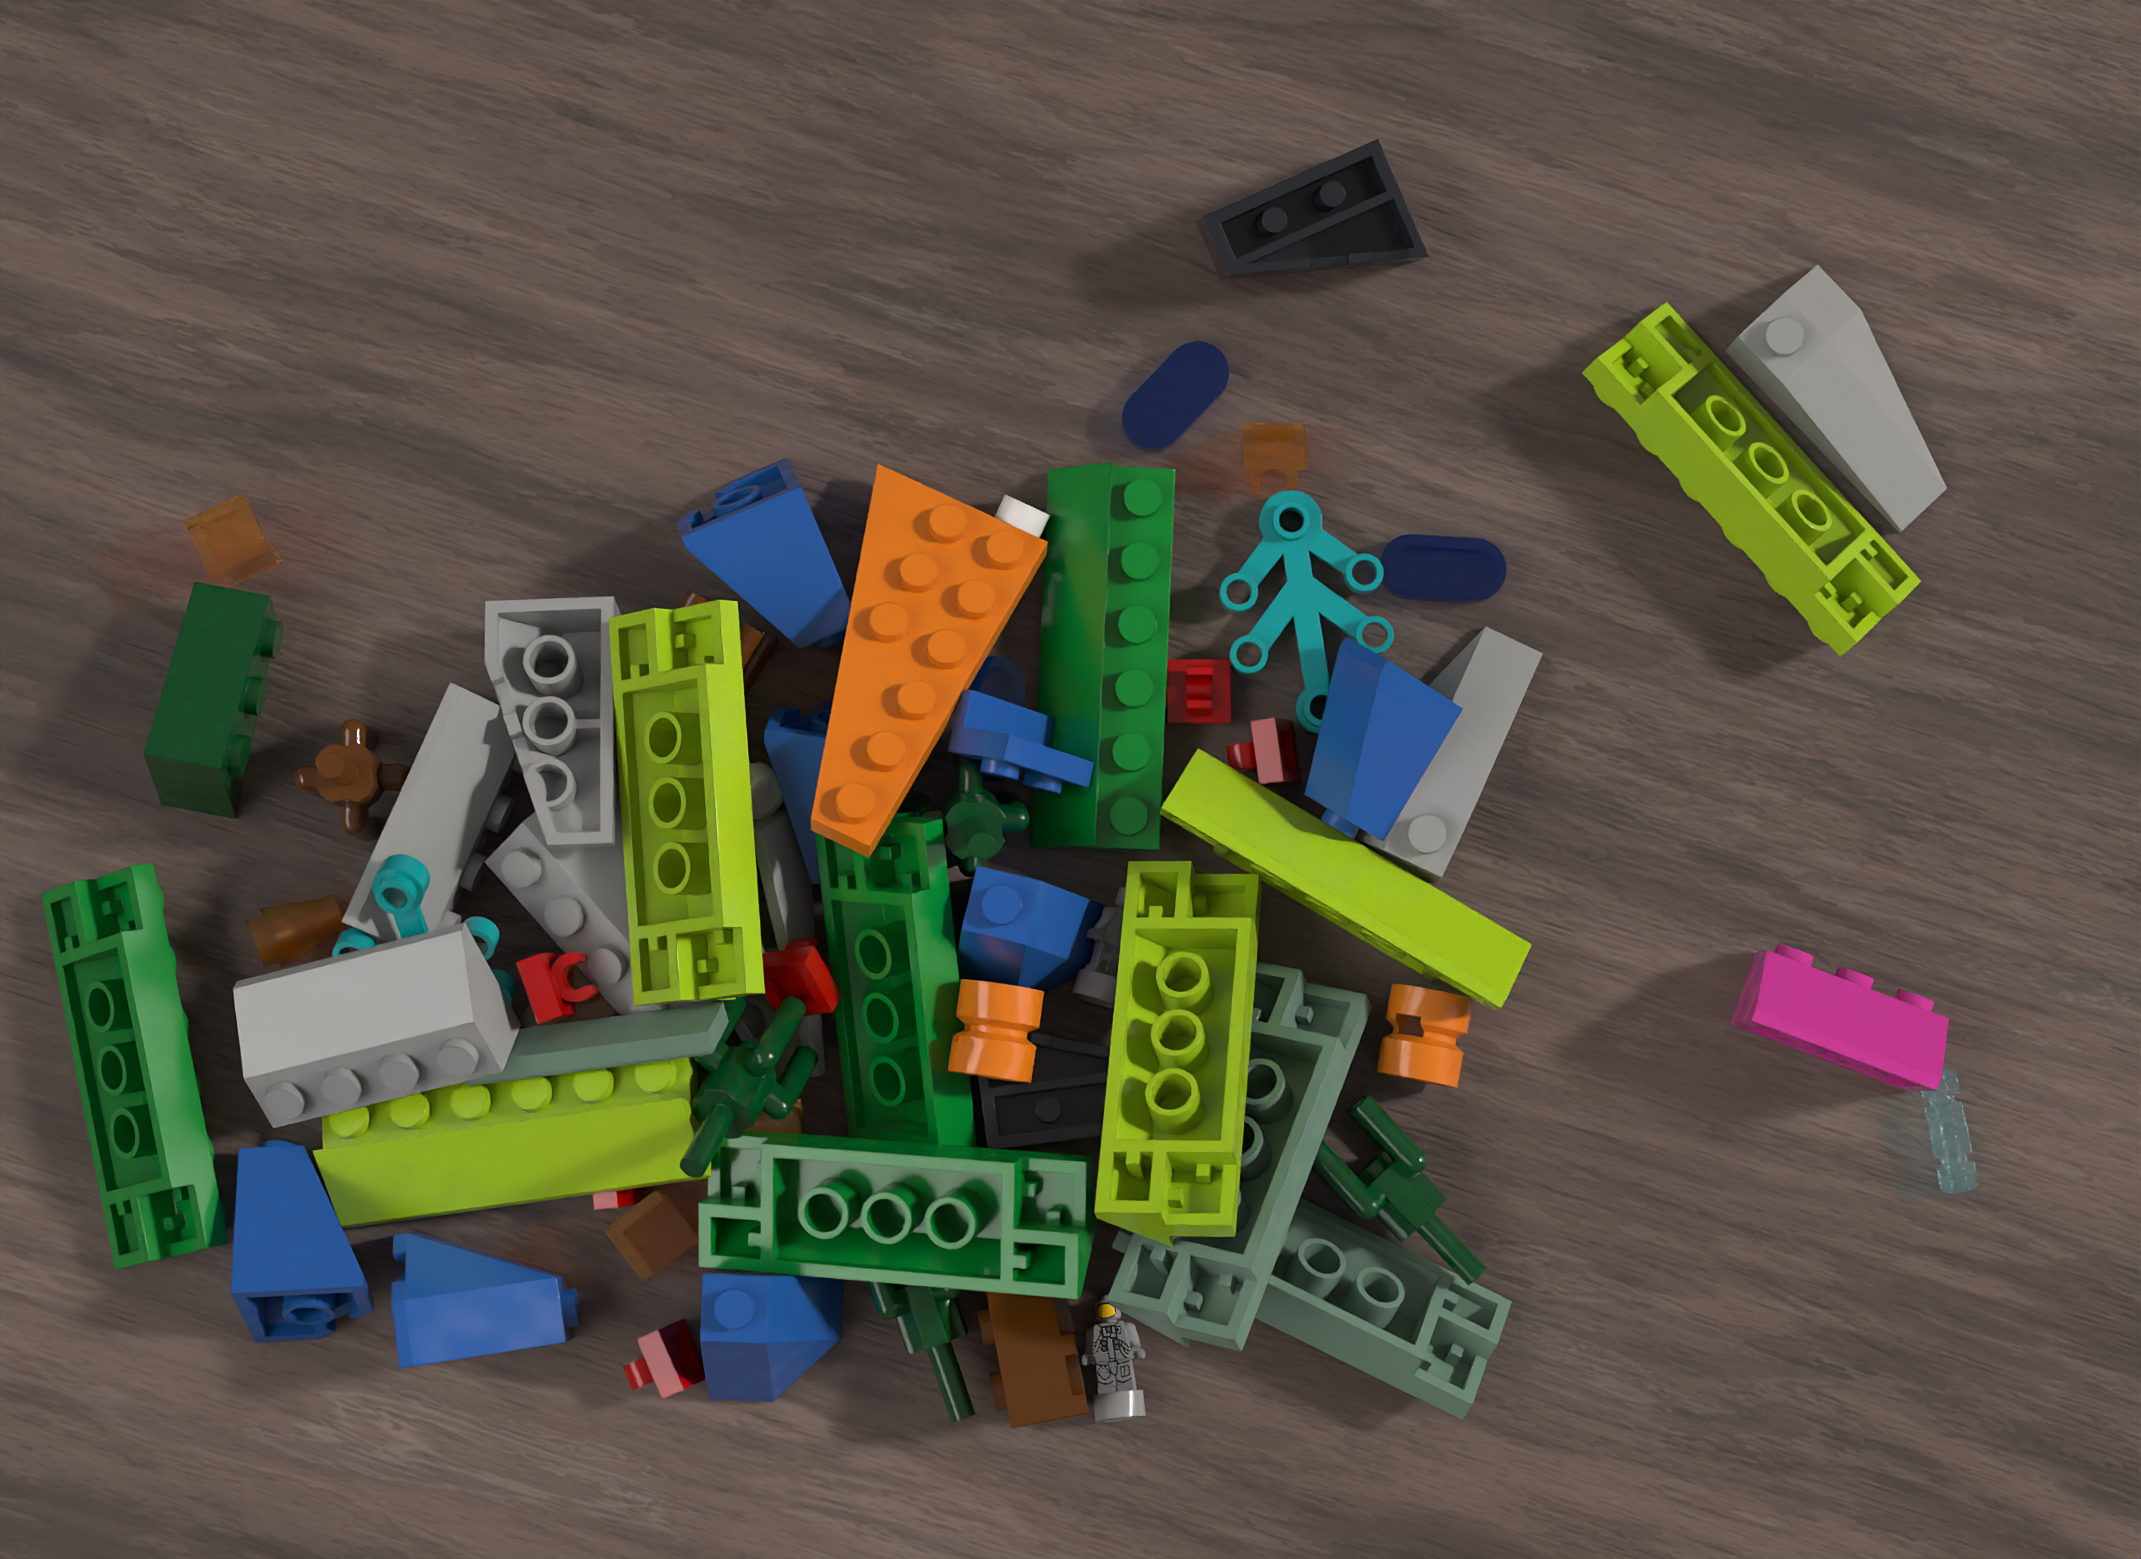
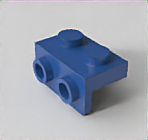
M966 689L962 691L948 752L982 762L980 767L981 773L1015 781L1021 775L1024 776V787L1046 793L1060 794L1062 784L1089 788L1094 762L1050 748L1055 723L1053 717L978 691Z

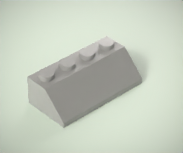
M450 682L341 922L388 942L401 939L393 914L384 911L377 904L372 892V882L384 859L391 855L404 854L422 862L430 875L429 887L420 904L429 932L461 923L462 916L454 913L464 890L473 892L478 886L487 866L485 861L488 859L481 852L490 832L493 831L499 834L504 828L514 805V798L507 796L517 772L523 774L499 705Z
M619 785L615 847L549 849L537 814L534 812L485 861L489 868L565 954L570 952H584L586 954L587 960L575 965L593 985L596 984L598 991L619 1015L719 1002L707 1001L634 1006ZM762 947V953H767Z
M465 923L236 982L233 988L243 1077L273 1128L502 1073L521 1026L520 1021Z

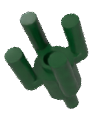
M954 754L952 764L957 774V789L949 793L941 805H933L928 795L916 793L909 798L907 809L908 812L915 811L913 817L942 819L944 842L953 853L959 871L966 877H974L977 866L984 867V858L989 859L998 853L1005 843L1002 832H1019L1024 830L1029 824V814L1018 794L1005 792L997 801L993 794L984 789V773L980 772L981 764L979 761Z
M741 996L736 997L735 1000L719 1001L724 1003L729 1023L712 1054L693 1056L694 1060L707 1069L709 1073L692 1101V1112L697 1121L702 1124L680 1161V1168L686 1175L693 1178L702 1177L723 1139L741 1138L745 1129L753 1127L761 1111L775 1120L785 1119L790 1114L819 1061L818 1054L812 1048L799 1046L795 1049L777 1082V1074L774 1067L806 1011L804 1003L798 998L788 996L782 999L756 1045L750 1041L742 1040L734 1047H729L725 1043L746 1008V1000Z
M1365 1095L1361 1096L1346 1113L1378 1145L1382 1152L1374 1157L1356 1176L1322 1140L1311 1169L1355 1215L1364 1219H1371L1376 1216L1400 1242H1403L1412 1233L1417 1231L1467 1285L1472 1284L1483 1274L1487 1267L1435 1214L1447 1197L1422 1172L1427 1165L1425 1153L1370 1095L1367 1097Z
M867 1281L878 1315L885 1320L896 1319L907 1354L910 1355L927 1350L951 1423L975 1415L976 1413L951 1342L954 1339L969 1334L957 1300L963 1289Z

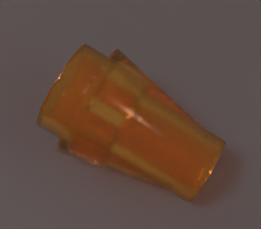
M333 894L321 899L258 908L260 915L245 920L264 968L279 963L281 968H283L331 936L347 930L345 923L341 922L343 917Z

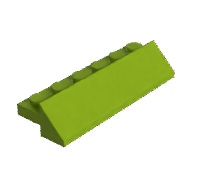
M1665 302L1640 321L1624 338L1597 357L1582 372L1594 386V390L1601 401L1614 408L1636 432L1642 446L1660 458L1679 479L1684 492L1691 499L1700 502L1720 524L1726 538L1750 557L1765 574V578L1771 588L1790 601L1808 621L1813 634L1822 642L1829 644L1839 657L1859 642L1921 582L1916 574L1668 302Z
M719 599L673 610L651 608L610 617L608 622L634 1006L735 1000L736 997L765 993L738 601Z
M1199 748L1161 807L1160 815L1213 845L1212 853L1248 874H1259L1263 883L1429 981L1438 978L1492 1011L1503 1006L1532 946L1526 940Z
M1128 861L1094 1213L1096 1218L1170 1247H1173L1174 1236L1235 1237L1262 898L1260 875L1195 874L1192 861Z
M693 1057L472 1086L471 1084L466 1085V1082L448 1085L322 1116L323 1149L312 1150L341 1227L346 1229L712 1178L711 1162L704 1175L699 1178L686 1175L680 1168V1161L702 1124L697 1121L692 1112V1101L699 1090L697 1062Z

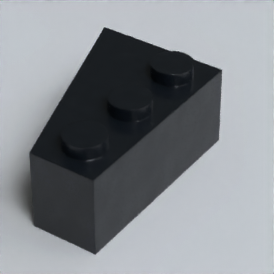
M1379 139L1205 215L1196 221L1221 280L1416 262L1429 257Z
M1029 1032L1027 1040L1036 1046L1031 1083L979 1077L988 1148L1009 1149L1102 1136L1110 1047Z

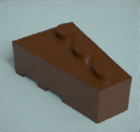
M986 1292L989 1307L977 1309L984 1347L996 1345L1000 1371L989 1373L996 1411L1008 1410L1011 1429L1088 1414V1402L1068 1299Z

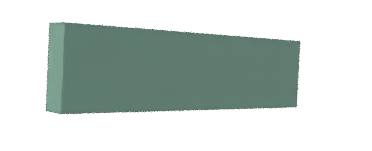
M717 1002L523 1028L518 1031L502 1073L465 1082L466 1085L471 1084L472 1086L708 1055L714 1052L729 1021L724 1003Z

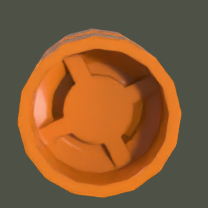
M961 979L956 1016L965 1024V1030L953 1035L948 1071L978 1077L1031 1083L1036 1046L1027 1040V1034L1039 1028L1044 991L1008 984Z
M1392 984L1385 1019L1393 1026V1032L1381 1039L1375 1073L1426 1084L1458 1088L1464 1053L1456 1046V1040L1468 1033L1474 999L1439 990Z

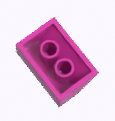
M1777 944L1775 952L1765 950L1755 953L1730 1025L1907 1092L1937 1091L1942 1078L1949 1018L1931 1012L1934 1006L1932 1000L1900 989L1897 990L1895 998L1871 989L1874 982L1873 978L1843 967H1837L1835 975L1811 967L1814 959L1812 955L1786 945Z

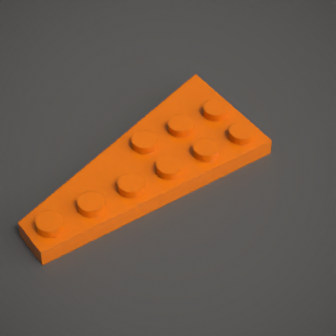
M877 464L812 809V831L870 858L957 709L962 691L968 690L1047 554V541Z

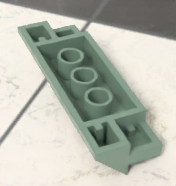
M1260 961L1256 962L1235 1237L1174 1236L1173 1247L1133 1232L1107 1298L1112 1307L1189 1348L1191 1340H1196L1242 1352L1372 1010L1367 994L1308 983L1300 969Z
M1300 1197L1255 1318L1463 1420L1473 1405L1487 1361L1498 1345L1512 1301L1474 1282L1467 1285L1458 1274ZM1120 1227L1111 1247L1125 1254L1133 1232Z

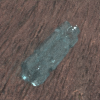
M1943 1067L1942 1078L1937 1091H1921L1922 1099L1929 1098L1930 1107L1924 1108L1933 1157L1934 1159H1941L1942 1167L1936 1168L1939 1187L1943 1193L1947 1194L1970 1191L1978 1186L1975 1162L1967 1161L1966 1153H1972L1963 1102H1956L1954 1093H1959L1960 1087L1957 1072L1953 1067Z

